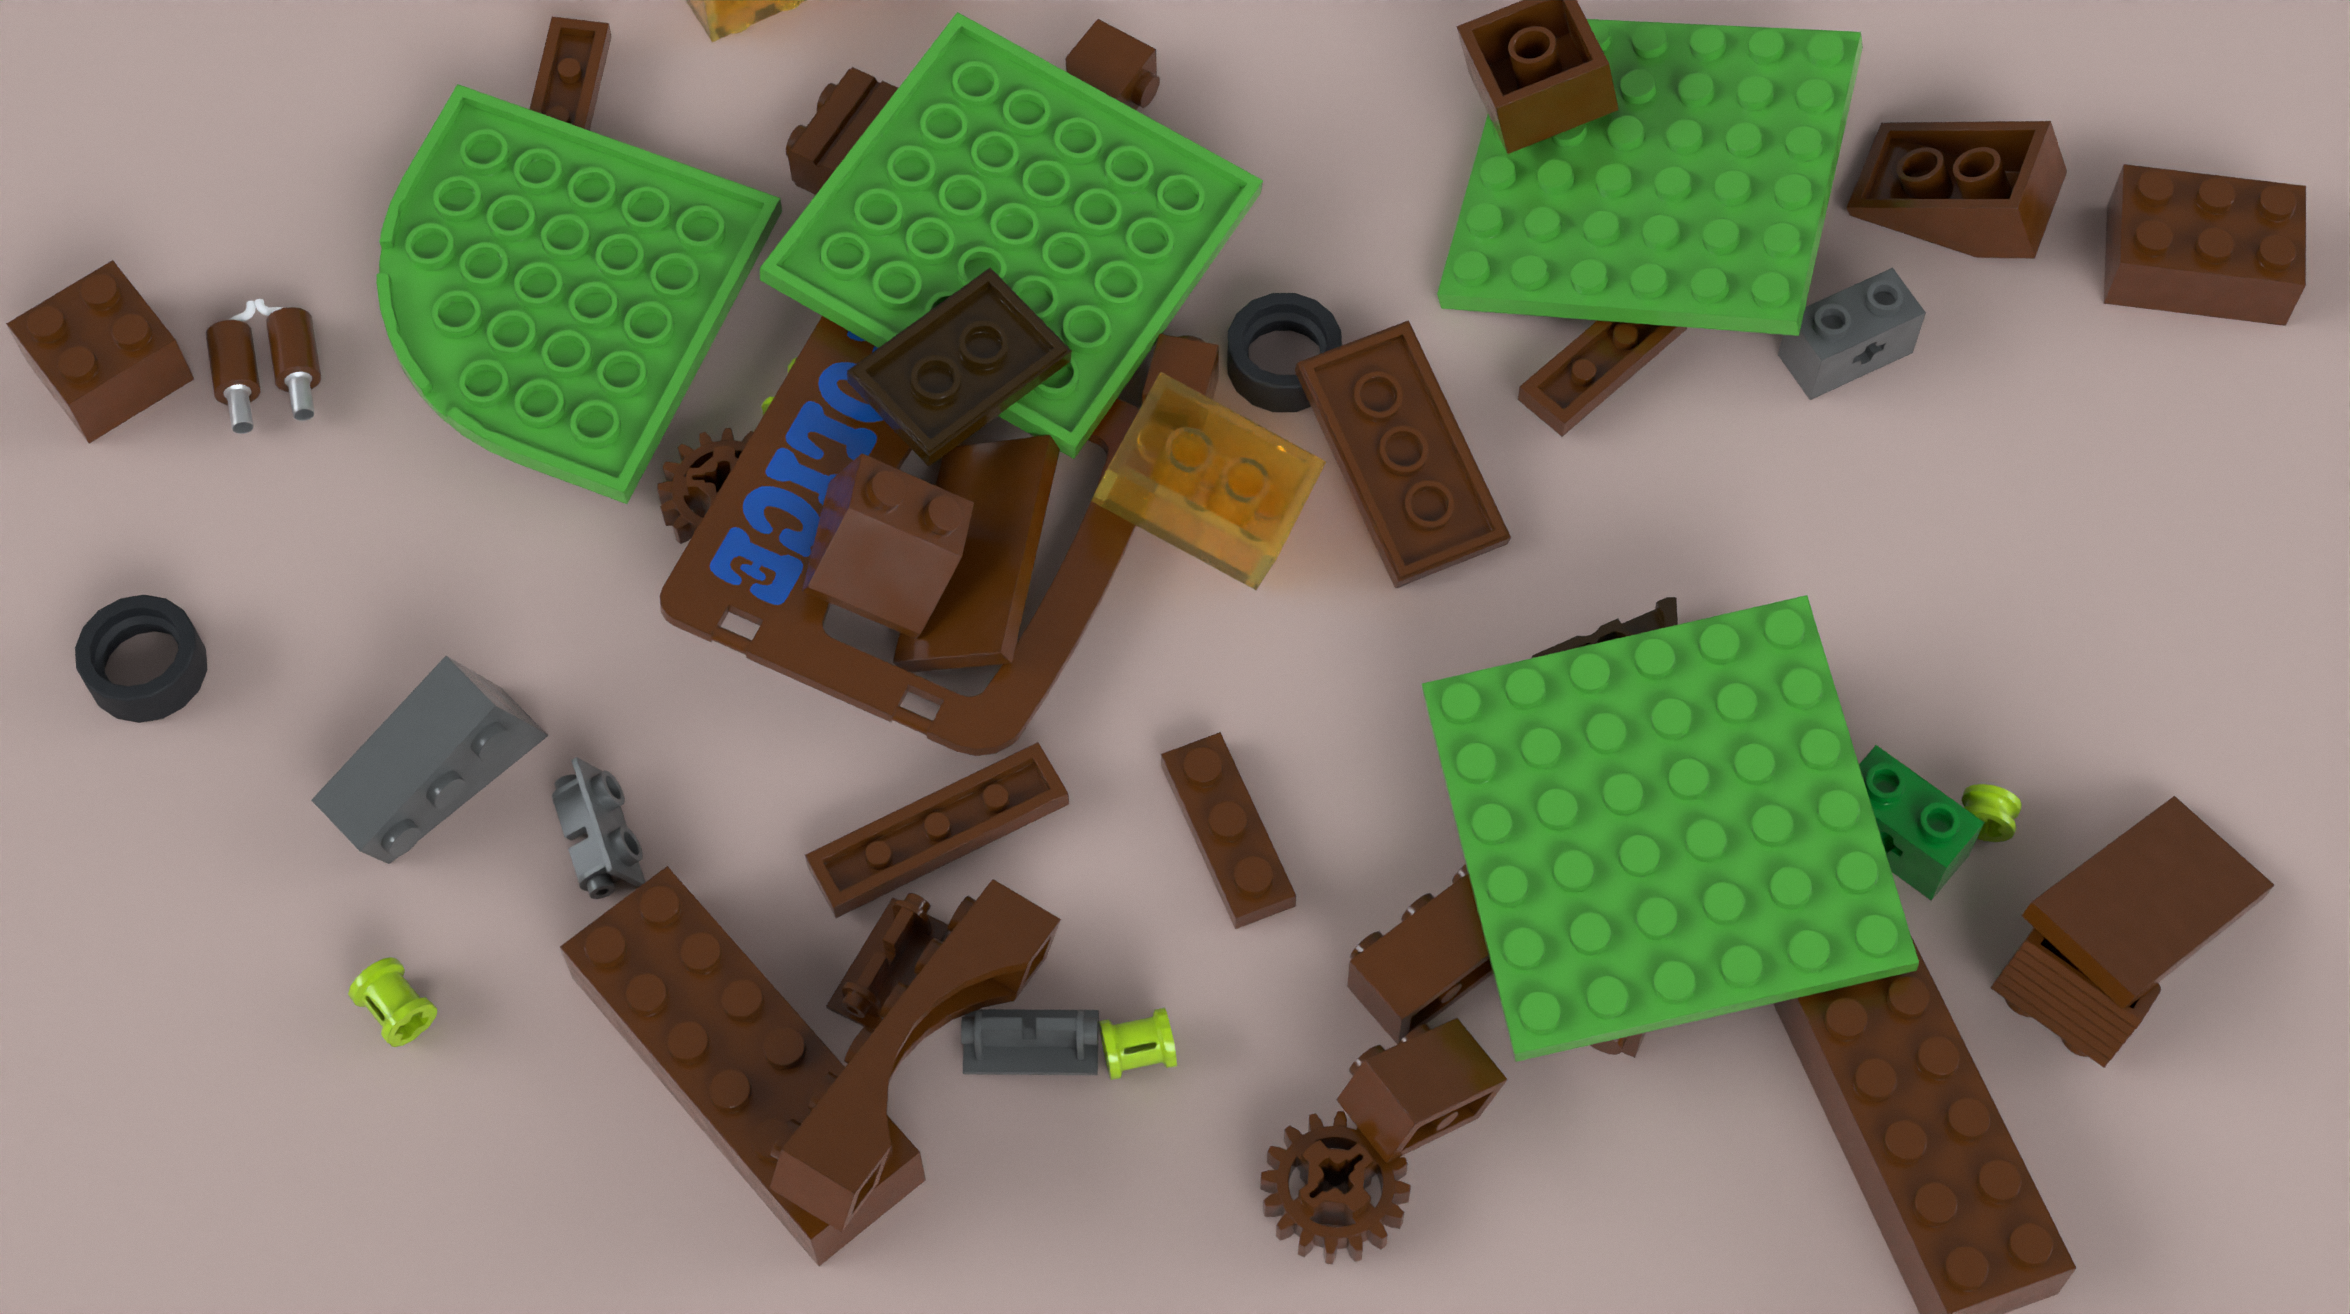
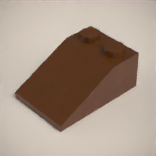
M2051 121L1881 123L1847 205V210L1852 217L1976 258L2035 259L2067 174V169Z

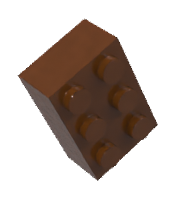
M2123 164L2107 205L2104 304L2286 326L2306 286V186Z

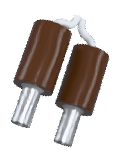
M256 299L246 303L247 307L243 313L233 316L229 320L214 323L207 329L206 341L214 397L218 402L228 405L233 432L245 434L253 430L250 402L258 398L261 393L252 330L247 323H244L253 316L256 308L261 314L268 316L266 326L275 385L279 389L289 392L294 419L307 421L314 417L311 389L320 383L321 372L312 316L308 311L296 307H267L263 299Z

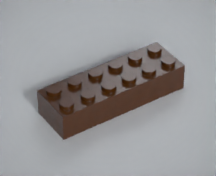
M668 866L560 946L574 981L818 1266L822 1265L926 1180L920 1151L887 1115L891 1148L880 1180L842 1232L770 1189L778 1162L770 1154L778 1136L790 1120L795 1119L802 1124L812 1111L808 1108V1104L821 1080L828 1072L839 1076L845 1069V1066Z
M1914 940L1913 944L1919 960L1917 971L1773 1003L1919 1313L2005 1314L2059 1294L2075 1271L2076 1266Z

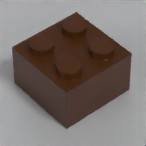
M1521 0L1456 26L1468 72L1507 154L1619 110L1609 62L1577 0Z
M113 260L6 323L29 366L89 444L194 380L176 339Z

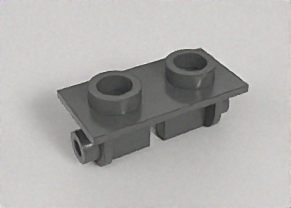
M577 757L571 761L576 775H565L556 780L554 784L556 790L552 794V800L565 838L572 841L586 832L588 834V838L568 848L580 888L588 891L592 899H601L611 895L615 891L614 883L621 879L640 887L645 883L639 861L643 858V852L638 839L627 827L621 806L625 803V797L620 784L610 772L602 771Z
M979 1009L966 1014L965 1017H962L961 1042L964 1044L963 1074L1098 1075L1099 1010Z

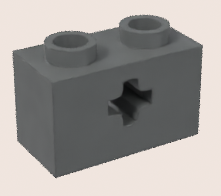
M1890 268L1805 307L1799 336L1783 335L1778 356L1809 400H1812L1912 354L1926 312L1896 271Z

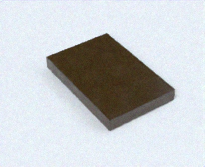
M989 268L847 370V382L929 467L1071 362L1072 351Z

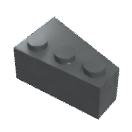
M445 656L311 801L360 852L390 864L396 858L412 849L422 837L549 735L501 687L450 657Z

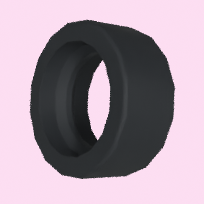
M1271 293L1250 301L1236 313L1228 330L1227 371L1236 392L1252 405L1271 412H1298L1311 407L1296 374L1276 375L1260 369L1249 359L1248 348L1259 336L1273 331H1293L1305 335L1319 346L1321 354L1342 346L1341 329L1336 319L1317 300L1297 293Z
M150 595L120 598L98 610L83 626L75 646L76 669L97 705L117 719L137 723L164 719L184 708L200 690L208 670L206 648L186 612L166 598ZM154 631L170 634L174 637L178 644V652L174 662L159 677L145 684L124 686L112 683L105 674V667L110 655L122 642L131 637Z

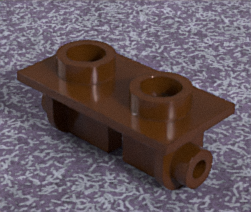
M908 893L904 900H897L892 897L827 1003L826 1008L863 1027L867 1026L875 1030L883 1020L880 1017V1012L891 991L900 981L908 986L917 976L914 973V969L923 951L932 939L936 938L941 942L948 933V924L928 915L927 913L931 908L930 903L915 893Z

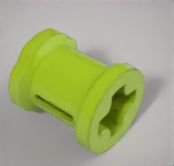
M389 957L383 958L364 969L351 984L348 995L356 1006H366L383 1027L381 1036L392 1047H398L413 1041L425 1031L436 1018L438 1010L426 997L420 998L403 977L405 969L400 961Z
M1165 1007L1154 1009L1152 1017L1113 1025L1109 1019L1098 1021L1110 1080L1121 1078L1124 1070L1163 1063L1166 1068L1177 1066L1174 1039Z

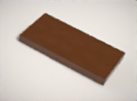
M1409 320L1297 362L1295 373L1395 589L1509 543L1511 539L1509 531Z
M1051 435L956 446L942 457L936 486L974 502L962 558L921 635L914 639L903 633L899 634L893 663L897 667L908 672H921L1012 663L1060 452Z
M2173 796L2034 899L2021 916L2121 1009L2125 1010L2263 900L2274 887V884L2177 797Z

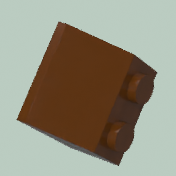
M862 453L828 484L802 591L914 639L921 635L962 558L974 502Z

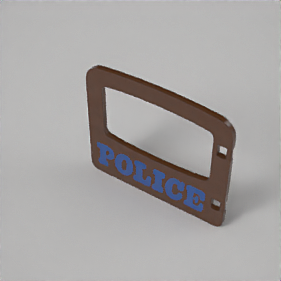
M821 316L665 582L659 596L661 614L667 622L677 628L709 642L715 641L746 655V658L886 721L900 723L926 735L927 739L956 752L973 756L996 754L1013 745L1020 738L1062 673L1098 609L1129 545L1161 465L1164 450L1161 431L1151 416L1132 404L1118 398L1115 400L1088 439V441L1103 448L1107 456L1097 488L1079 530L1053 582L1016 644L1012 663L1003 664L982 693L970 697L960 695L832 638L823 629L831 603L802 591L829 482L862 453L900 470L912 451L902 438L847 382V370L870 355L878 347ZM729 612L760 626L752 640L721 627ZM908 692L940 706L934 720L901 707Z

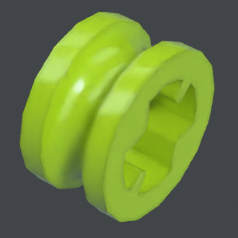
M1975 784L1965 788L1961 799L1964 808L1985 822L1977 839L1989 842H2004L2013 838L2016 830V823L2013 819L2018 817L2022 807L2020 799L2014 793L1994 785Z

